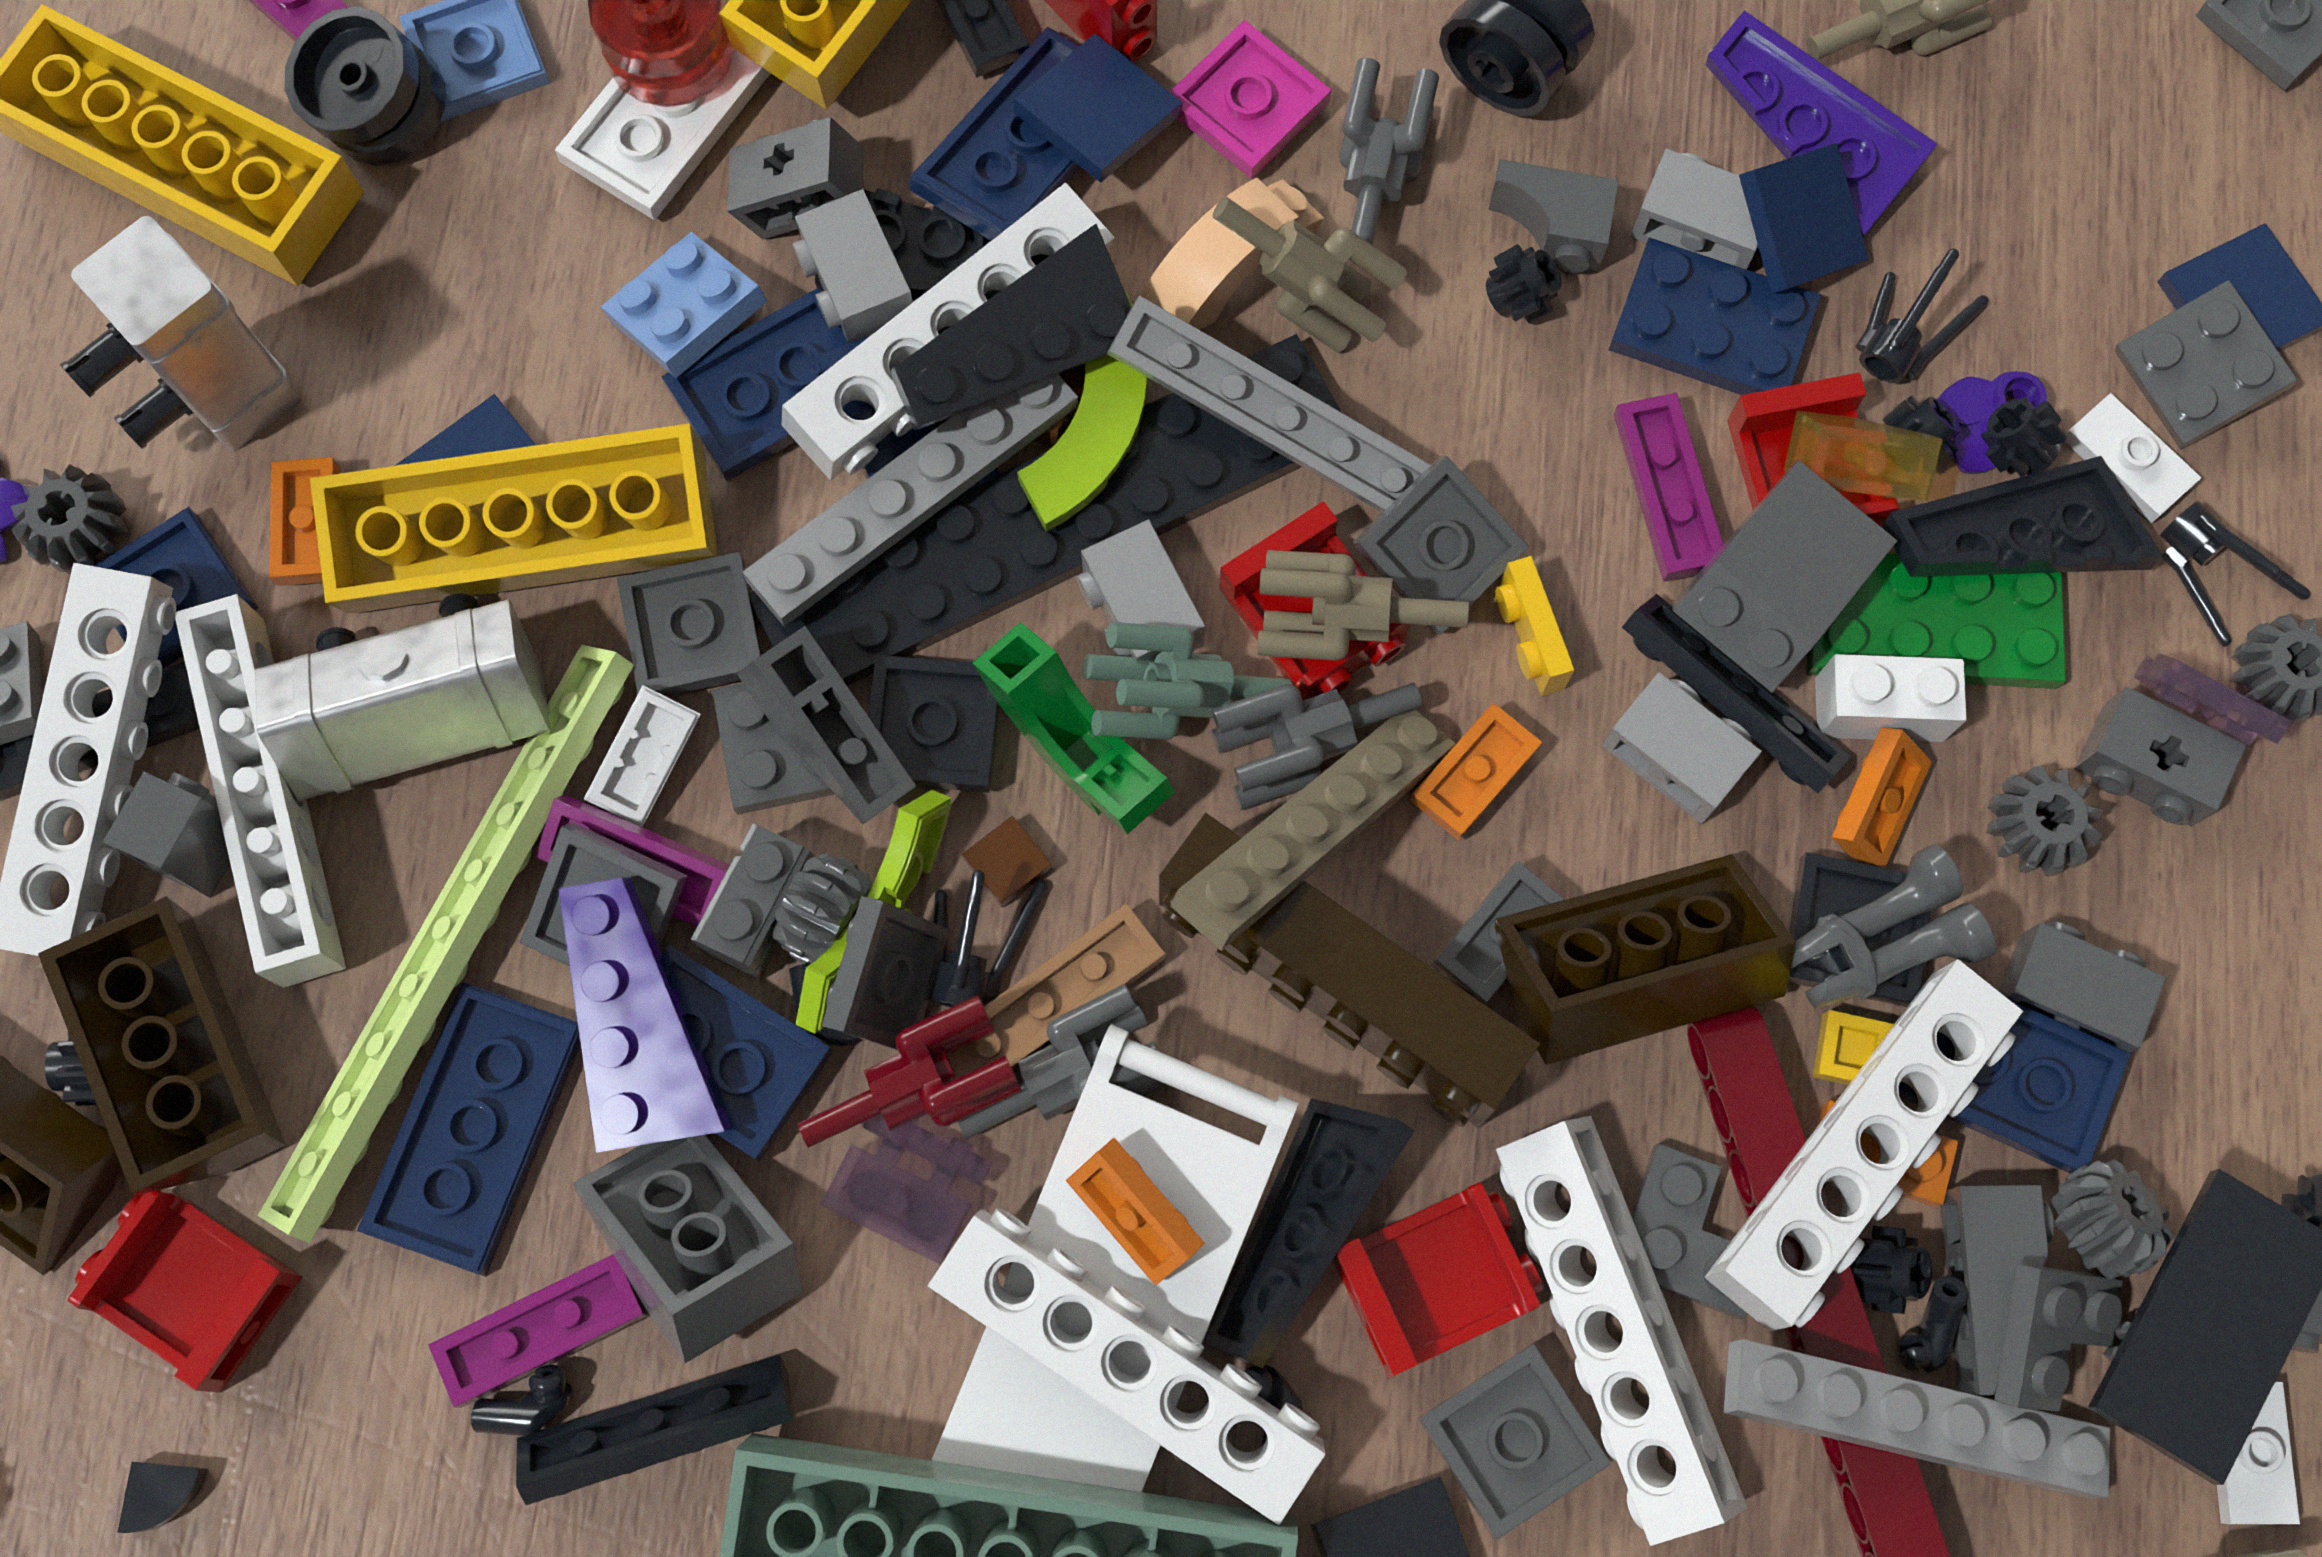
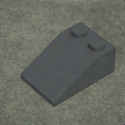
M1797 459L1671 604L1672 610L1770 692H1773L1817 643L1897 540Z
M706 1135L640 1145L573 1182L576 1193L651 1318L685 1364L803 1293L793 1242Z

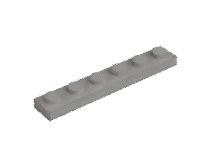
M1142 296L1136 299L1107 352L1111 357L1382 513L1431 466Z
M1058 375L952 416L745 569L743 575L746 582L781 624L786 626L1078 407V396Z
M1745 1339L1729 1343L1724 1400L1725 1414L2091 1500L2108 1498L2110 1428L2033 1409L2016 1408L1992 1399Z

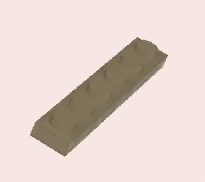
M1415 709L1391 717L1179 888L1170 906L1222 951L1428 776L1456 743Z

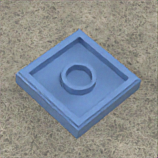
M443 0L399 16L406 37L437 63L445 81L446 107L440 122L550 84L519 0Z

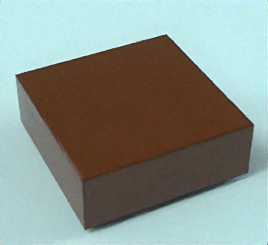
M1013 815L962 853L964 861L973 872L976 870L984 872V886L1002 908L1053 869L1052 863Z

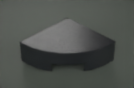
M131 1462L117 1533L146 1532L154 1530L171 1520L198 1495L205 1481L208 1468Z

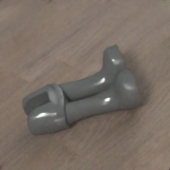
M1937 844L1929 845L1912 856L1904 882L1891 892L1841 916L1829 914L1820 917L1815 928L1796 941L1792 969L1808 961H1816L1826 956V952L1840 947L1851 969L1839 975L1834 973L1828 976L1819 985L1805 992L1808 1001L1814 1008L1835 1004L1850 998L1865 1000L1876 992V986L1929 960L1948 956L1967 963L1983 961L1996 953L1997 944L1988 921L1981 911L1973 904L1967 902L1950 909L1928 924L1870 952L1866 947L1865 940L1920 914L1936 910L1962 895L1963 883L1961 875L1954 861L1941 846Z

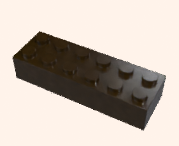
M1206 812L1159 875V905L1166 909L1162 917L1173 928L1189 938H1194L1200 932L1170 906L1178 889L1242 838ZM1306 881L1299 884L1222 951L1217 949L1215 952L1222 962L1236 972L1246 976L1250 970H1253L1270 982L1272 985L1268 989L1269 993L1284 1006L1297 1013H1300L1306 1007L1326 1021L1322 1027L1323 1031L1343 1047L1354 1051L1360 1045L1380 1059L1376 1065L1377 1069L1396 1084L1409 1089L1412 1083L1429 1093L1435 1098L1431 1106L1444 1118L1460 1127H1464L1469 1121L1479 1128L1496 1110L1541 1044Z

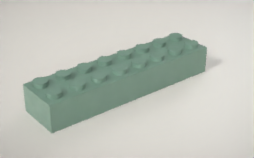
M752 1433L735 1449L719 1557H1296L1298 1526L1295 1515L1286 1514L1280 1525H1277L1255 1509Z

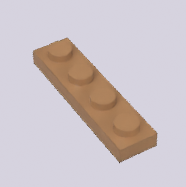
M1127 903L984 1006L995 1032L946 1054L957 1078L1005 1055L1014 1071L1020 1067L1018 1061L1051 1044L1046 1032L1050 1021L1123 984H1126L1128 987L1165 960V952Z

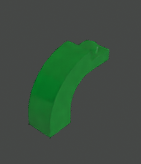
M1022 622L1018 623L972 662L996 701L1043 760L1098 816L1101 813L1105 814L1127 835L1175 793L1168 778L1129 746L1121 737L1095 736L1093 734L1091 722L1095 709L1071 678L1058 653Z

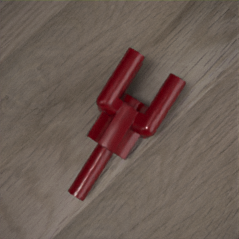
M976 995L901 1030L896 1037V1047L900 1054L864 1070L870 1090L797 1123L807 1147L814 1146L882 1114L890 1131L927 1114L930 1115L936 1125L946 1127L1021 1092L1022 1089L1006 1055L958 1078L946 1055L995 1032L979 996Z

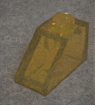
M1797 411L1784 471L1787 472L1796 460L1799 459L1835 490L1928 501L1942 439L1854 417Z

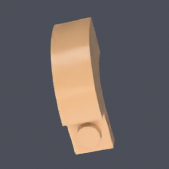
M1255 178L1226 196L1277 232L1283 224L1295 220L1315 234L1324 219L1307 202L1305 196L1299 190L1291 187L1283 179L1266 186L1258 178ZM1217 204L1202 216L1171 249L1140 294V296L1199 330L1217 320L1233 293L1261 265L1259 260L1262 251L1213 219V212Z

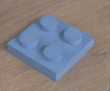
M691 231L677 244L671 246L665 254L636 278L625 284L601 308L615 327L676 379L768 301L759 285Z

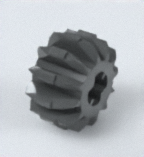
M70 464L61 476L53 470L44 468L43 484L38 487L22 484L24 493L29 497L27 502L10 506L13 515L20 521L12 529L16 540L26 547L28 555L40 565L45 564L46 566L52 565L59 572L71 574L73 563L95 566L96 555L101 551L105 554H114L116 552L114 544L110 541L112 537L129 533L126 523L119 518L127 509L123 500L111 489V484L99 474L95 475L92 472L87 475L81 468Z
M2288 614L2286 616H2279L2270 624L2267 622L2264 625L2260 623L2247 633L2248 637L2245 638L2246 642L2237 647L2234 655L2231 657L2241 668L2233 673L2230 682L2245 685L2249 690L2244 696L2242 705H2252L2259 701L2263 704L2264 721L2275 720L2283 714L2290 725L2301 723L2311 715H2322V636L2317 634L2316 618L2305 619L2300 624H2297L2293 617Z
M2043 765L2032 767L2025 773V778L2019 774L2009 777L2002 783L2004 794L1994 796L1987 807L1998 818L1987 825L1986 833L1993 836H2003L2006 841L1998 849L1997 857L2006 858L2015 852L2019 855V873H2029L2039 864L2045 876H2056L2064 870V865L2076 868L2085 862L2088 856L2085 848H2092L2098 844L2103 835L2091 824L2102 817L2104 809L2087 806L2083 800L2089 796L2092 785L2083 784L2074 790L2070 787L2069 769H2060L2050 778ZM2037 812H2040L2041 814L2047 817L2048 820L2045 823H2043V825H2051V831L2041 825L2040 822L2043 821L2045 817H2037Z
M823 853L818 857L813 856L807 860L802 871L794 874L792 884L788 890L783 892V901L775 911V919L777 921L773 926V938L778 941V946L790 952L789 956L806 965L816 961L838 939L855 916L861 896L866 897L873 884L870 881V875L857 869L858 865L840 856L837 859L827 853Z
M2115 1159L2106 1163L2096 1161L2090 1166L2083 1165L2067 1176L2068 1180L2059 1185V1193L2051 1199L2053 1209L2059 1215L2054 1224L2056 1228L2066 1234L2069 1240L2067 1248L2076 1249L2081 1254L2083 1264L2087 1269L2097 1267L2101 1274L2109 1280L2121 1275L2127 1278L2136 1272L2141 1274L2158 1263L2157 1259L2167 1254L2166 1246L2174 1239L2172 1230L2165 1223L2170 1216L2169 1212L2158 1204L2155 1198L2156 1190H2149L2143 1184L2139 1172L2136 1170L2127 1172L2125 1167Z

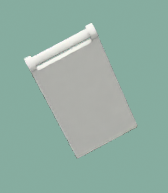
M1111 1024L1103 1038L1084 1090L1029 1221L1028 1227L1031 1229V1232L1026 1239L1050 1254L1054 1247L1063 1249L1089 1269L1084 1278L1107 1293L1110 1287L1114 1285L1124 1290L1146 1307L1145 1312L1141 1316L1143 1319L1162 1332H1165L1170 1324L1188 1333L1201 1344L1299 1102L1282 1095L1276 1101L1128 1039L1130 1032ZM1116 1065H1122L1267 1126L1260 1145L1111 1083L1110 1079ZM1112 1138H1115L1126 1152L1140 1164L1144 1173L1169 1202L1185 1216L1189 1225L1205 1242L1190 1259L1156 1286L1065 1181ZM1013 1262L1002 1289L1015 1297L1026 1296L1033 1291V1275L1025 1265ZM1065 1302L1055 1309L1056 1323L1063 1332L1069 1335H1081L1091 1329V1314L1082 1304L1078 1302ZM986 1326L932 1460L1142 1492L1160 1444ZM1125 1341L1118 1344L1112 1350L1114 1364L1124 1373L1138 1374L1144 1371L1151 1363L1148 1351L1137 1342ZM1186 1381L1176 1384L1169 1392L1170 1400L1175 1407Z

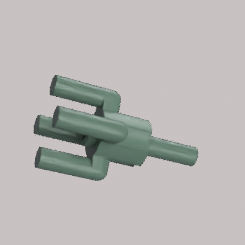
M1111 622L1106 634L1107 644L1110 648L1162 652L1157 655L1156 659L1151 658L1136 661L1134 657L1086 654L1082 663V673L1085 679L1119 681L1116 689V698L1119 705L1153 707L1152 713L1096 710L1091 722L1092 732L1095 736L1172 739L1179 731L1181 716L1213 718L1212 710L1230 704V700L1239 701L1282 685L1292 684L1291 680L1286 678L1234 675L1231 663L1223 661L1220 655L1193 653L1195 637L1192 631L1185 627Z

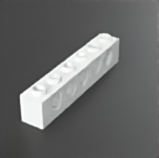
M1064 183L783 404L781 425L830 481L844 470L850 475L858 472L875 457L878 452L875 445L892 431L899 437L913 428L890 374V369L893 366L899 364L939 335L937 331L954 325L987 301L985 293L992 290H1003L1034 268L1036 265L1031 260L1032 256L1038 254L1051 256L1096 223L1108 252L1115 237L1070 186ZM860 400L871 405L875 414L866 420H855L847 416L842 407L850 401Z
M73 563L0 882V949L38 956L39 952L106 923L104 913L101 912L106 887H110L117 877L120 866V853L105 844L103 840L133 790L129 783L134 761L142 757L148 741V727L143 722L148 699L155 696L162 678V665L160 660H157L163 635H167L171 631L175 620L176 603L174 598L171 597L173 588L153 577ZM124 624L127 630L126 642L119 651L109 654L106 648L107 636L112 629ZM109 686L113 694L112 705L105 714L95 717L92 710L93 698L99 690ZM94 749L98 755L97 770L90 778L83 781L78 773L79 760L84 753ZM79 812L84 821V830L77 841L69 844L64 837V825L72 814ZM63 875L69 883V896L63 905L55 908L51 903L49 891L52 883Z
M237 594L174 612L255 973L285 988L346 969L307 800L298 801L259 738L256 729L255 669L274 664L264 619Z
M1959 959L1932 973L1706 1274L1705 1278L1769 1332L1792 1327L1793 1324L1797 1327L1805 1325L1823 1304L1825 1295L1819 1289L1834 1270L1838 1274L1843 1272L1863 1249L1864 1241L1858 1236L1870 1219L1874 1218L1876 1221L1882 1219L1900 1199L1903 1193V1189L1897 1185L1900 1178L1910 1165L1914 1169L1918 1168L1936 1150L1941 1137L1935 1131L1947 1114L1955 1117L1974 1098L1979 1087L1972 1080L1984 1064L1990 1067L1998 1062L2012 1046L2016 1036L2009 1030L2023 1011ZM1937 1032L1946 1035L1951 1040L1955 1049L1954 1060L1948 1059L1939 1050L1936 1041ZM1900 1081L1908 1084L1915 1091L1918 1099L1916 1112L1907 1108L1901 1101L1898 1091ZM1862 1132L1870 1134L1877 1141L1880 1147V1160L1878 1164L1870 1161L1863 1154L1860 1146ZM1824 1183L1833 1186L1841 1196L1842 1211L1839 1217L1831 1214L1823 1205L1821 1189ZM1785 1235L1794 1238L1802 1247L1804 1261L1799 1270L1792 1268L1782 1255L1781 1245Z
M1586 1116L1566 1120L1497 1148L1496 1151L1501 1161L1500 1178L1507 1194L1517 1202L1526 1226L1524 1237L1527 1249L1532 1258L1543 1269L1551 1290L1549 1301L1552 1313L1557 1323L1567 1331L1576 1354L1575 1370L1578 1380L1583 1389L1592 1395L1602 1421L1601 1438L1609 1456L1618 1462L1628 1488L1627 1504L1634 1522L1641 1529H1644L1650 1546L1724 1524L1748 1509L1592 1117ZM1558 1182L1565 1186L1570 1194L1571 1207L1568 1214L1560 1209L1555 1199V1189ZM1582 1247L1587 1248L1596 1260L1597 1271L1594 1278L1589 1276L1581 1266L1580 1252ZM1607 1312L1613 1314L1622 1326L1623 1338L1621 1343L1615 1341L1607 1332L1605 1326ZM1632 1379L1638 1380L1646 1388L1649 1395L1648 1409L1640 1406L1633 1398L1631 1392ZM1658 1446L1665 1448L1673 1456L1676 1463L1675 1476L1667 1473L1659 1464L1657 1459Z
M981 1208L973 1216L928 1284V1287L1265 1517L1280 1525L1326 1454L1324 1440L1316 1435L1320 1425L1306 1413L1289 1403H1285L1280 1411L1259 1397L1258 1393L1262 1386L1234 1365L1227 1364L1224 1370L1221 1371L1199 1355L1204 1347L1180 1328L1171 1324L1165 1332L1156 1328L1141 1317L1146 1307L1124 1290L1114 1285L1110 1287L1107 1293L1084 1278L1089 1269L1068 1252L1054 1247L1050 1254L1026 1239L1031 1229L1012 1214L997 1208L993 1215ZM1009 1262L1025 1265L1031 1271L1034 1278L1033 1291L1022 1297H1015L1006 1293L999 1284V1268ZM1065 1302H1078L1082 1304L1091 1314V1329L1081 1335H1069L1063 1332L1056 1323L1055 1309ZM1134 1341L1146 1348L1151 1363L1144 1371L1138 1374H1127L1119 1370L1114 1364L1112 1350L1122 1342ZM1193 1381L1200 1384L1206 1390L1209 1401L1200 1411L1185 1413L1178 1410L1172 1404L1169 1397L1170 1390L1180 1382ZM1253 1421L1265 1430L1267 1438L1259 1449L1253 1452H1242L1230 1444L1227 1438L1228 1431L1238 1422Z

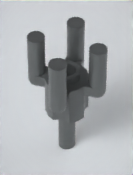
M1361 58L1357 61L1342 130L1344 138L1339 160L1341 165L1347 169L1343 183L1344 190L1353 194L1358 199L1351 230L1373 245L1381 206L1387 202L1399 201L1402 197L1405 180H1414L1420 173L1434 111L1433 104L1439 75L1430 69H1420L1416 72L1404 124L1389 118L1372 119L1377 98L1374 93L1381 66L1378 61L1372 58Z
M1414 682L1350 705H1346L1345 700L1339 695L1337 689L1303 700L1300 690L1295 685L1286 684L1213 709L1212 715L1217 728L1212 729L1211 734L1219 754L1270 736L1275 754L1234 768L1239 785L1233 786V791L1240 810H1244L1303 789L1321 775L1319 765L1323 760L1349 752L1358 745L1355 729L1422 706V699Z
M1123 984L1050 1021L1046 1032L1052 1045L1018 1061L1024 1080L1019 1083L1022 1091L958 1121L965 1137L968 1139L1034 1105H1037L1046 1121L1076 1107L1109 1026L1112 1024L1131 1033L1149 1024L1139 1002L1134 1001L1127 985ZM1153 1041L1144 1045L1158 1051ZM1119 1064L1116 1065L1110 1079L1111 1083L1142 1096H1146L1167 1085Z

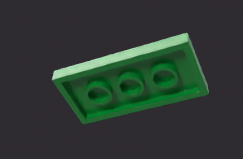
M1886 554L1833 623L1807 653V675H1818L1835 654L1963 659L1965 684L2058 689L2066 682L2061 572L1910 577L1898 554Z

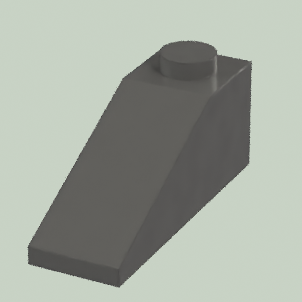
M806 626L753 660L737 673L775 729L862 824L916 787L911 777Z
M2041 1185L1958 1186L1946 1191L1944 1204L1941 1205L1947 1276L1954 1277L1963 1282L1969 1293L1953 1340L1959 1392L1976 1396L1994 1395L2017 1263L2043 1267L2048 1256L2047 1243L2051 1242L2053 1238V1214L2049 1204L2043 1202Z

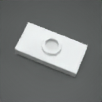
M2111 393L2065 434L2067 436L2065 443L2082 459L2087 460L2102 456L2131 505L2151 524L2202 478Z
M642 685L584 800L643 827L701 714Z
M2283 1382L2274 1383L2224 1485H2217L2221 1524H2300Z

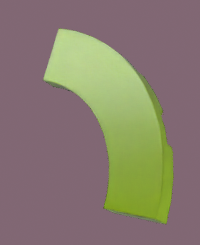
M1126 292V296L1132 308L1133 304L1128 296V293ZM1110 355L1085 365L1083 394L1076 414L1066 432L1042 457L1017 472L1018 481L1046 532L1071 518L1087 506L1106 487L1108 479L1119 467L1126 453L1130 452L1138 433L1144 412L1147 377Z
M931 790L899 808L886 855L866 897L887 902L912 913L910 909L904 907V904L909 894L915 888L921 872L930 874L948 821L952 804L950 802L951 797ZM848 926L830 948L816 961L806 967L796 1025L814 1034L824 1028L822 1023L827 1010V995L831 985L836 980L847 945L846 935Z

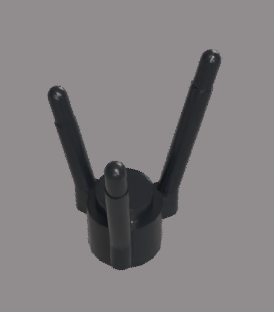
M1951 248L1947 251L1905 318H1893L1888 324L1882 325L1896 280V275L1893 272H1887L1884 275L1867 328L1856 344L1857 350L1862 352L1859 357L1860 364L1872 376L1888 383H1899L1904 377L1914 380L1923 365L1987 306L1989 302L1988 297L1985 295L1979 296L1921 348L1919 342L1922 339V334L1916 325L1959 257L1957 249Z
M2196 501L2183 511L2160 534L2171 546L2162 554V559L2176 571L2197 609L2221 646H2229L2232 642L2231 636L2189 566L2188 562L2194 559L2200 566H2203L2226 547L2299 599L2306 600L2310 597V591L2293 579L2292 576L2266 558L2261 552L2226 529V526L2199 501Z
M976 870L973 872L969 893L967 894L957 951H949L947 959L946 942L933 985L932 1002L951 1008L978 995L984 1006L985 998L994 1000L998 997L1002 978L1047 891L1048 885L1045 881L1040 880L1035 884L988 973L985 972L987 959L971 955L985 880L983 871ZM938 890L935 893L933 923L948 929L947 893L944 890Z

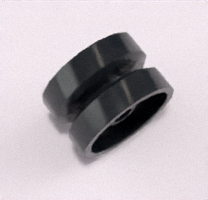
M1466 0L1458 6L1442 27L1439 44L1444 60L1455 77L1476 97L1495 109L1516 116H1534L1549 105L1561 89L1565 76L1574 71L1589 52L1595 37V31L1591 15L1582 0Z
M354 6L332 10L310 23L294 42L285 65V92L293 111L354 160L378 166L397 163L421 150L437 131L446 107V84L437 63L377 11Z

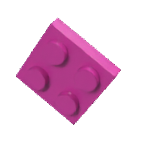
M1243 20L1170 91V93L1182 101L1181 115L1177 119L1251 179L1330 103L1332 92L1328 86L1246 20Z

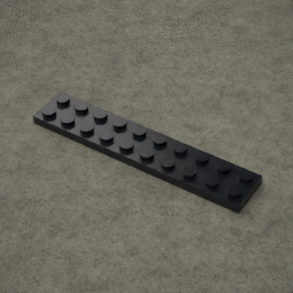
M1297 334L1247 357L1342 413ZM1172 392L1144 406L1140 427L1130 452L1126 453L1119 467L1108 479L1106 487L1087 506L1047 532L1020 485L1017 475L1018 471L1038 460L1045 454L1043 453L997 475L995 479L966 490L786 626L781 624L755 591L749 593L750 600L772 647L806 626L848 686L873 674L875 655L908 657L1083 573L1081 550L1148 519L1157 536H1160L1302 466Z

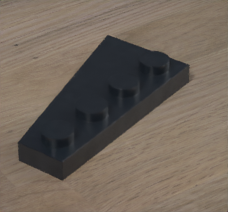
M877 188L874 193L863 189L909 287L912 300H917L991 242L936 206L931 211L903 202L901 195ZM1038 254L1032 256L1031 260L1037 266L1049 256ZM816 274V275H815V284H816V287H817V288L819 287V288L821 289V291L823 292L824 289H823V287H822V285H821V282H820V280H819V278H818V276H817V274ZM992 290L984 295L989 300L999 293L1000 290Z
M1097 223L893 367L890 374L914 431L1109 356L1107 352L1130 312L1131 305Z
M2102 456L1891 512L1882 524V528L1897 540L1893 547L1910 577L2149 570L2163 557Z
M1313 1098L1310 1099L1205 1337L1204 1344L1224 1354L1259 1368H1264L1415 1132L1414 1129L1398 1119Z

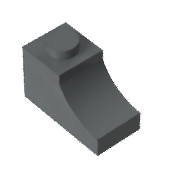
M1500 159L1488 210L1507 215L1522 224L1533 235L1540 250H1544L1552 257L1558 269L1570 273H1580L1586 270L1598 272L1609 243L1619 180Z

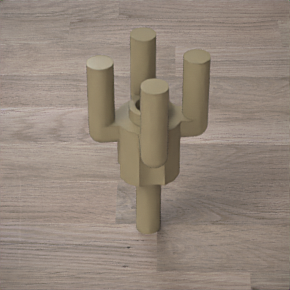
M1860 0L1859 8L1862 15L1808 37L1806 42L1810 56L1817 60L1866 38L1874 46L1881 45L1885 49L1910 39L1913 51L1917 55L1925 56L1989 29L1992 25V18L1990 12L1984 6L1942 23V21L1991 0Z
M1224 197L1217 204L1213 212V219L1262 251L1259 264L1262 265V275L1285 290L1276 302V309L1280 315L1337 353L1344 350L1351 339V332L1312 306H1319L1371 342H1375L1381 337L1386 328V322L1355 301L1362 300L1368 294L1372 282L1346 264L1348 260L1352 261L1391 289H1396L1402 284L1407 274L1406 268L1348 228L1337 229L1325 242L1295 220L1286 222L1277 232L1228 197Z
M1267 550L1266 568L1261 569L1260 594L1313 597L1312 613L1265 610L1263 630H1259L1257 654L1258 656L1341 660L1348 653L1349 640L1389 642L1390 623L1468 627L1469 602L1392 597L1393 578L1355 576V562L1350 556L1345 554Z

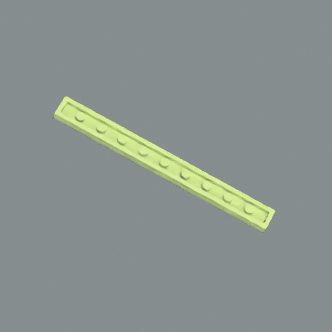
M581 644L547 704L550 731L530 736L258 1214L260 1218L286 1234L310 1244L319 1227L331 1216L339 1191L353 1166L364 1157L372 1132L386 1107L398 1096L405 1073L419 1048L431 1037L435 1029L436 1018L452 989L463 980L468 969V961L484 932L496 921L500 911V904L513 880L529 862L532 847L547 821L554 798L563 795V791L578 764L590 753L594 743V736L607 712L620 699L624 690V682L634 664L617 652Z

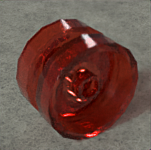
M588 0L590 24L601 46L602 55L608 70L620 89L638 101L662 107L690 104L712 92L728 74L735 51L731 46L719 14L724 8L723 0Z

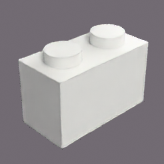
M1835 654L1815 677L1817 728L1828 738L1875 740L1880 728L1884 727L1902 729L1913 741L1944 742L1966 721L1963 659Z

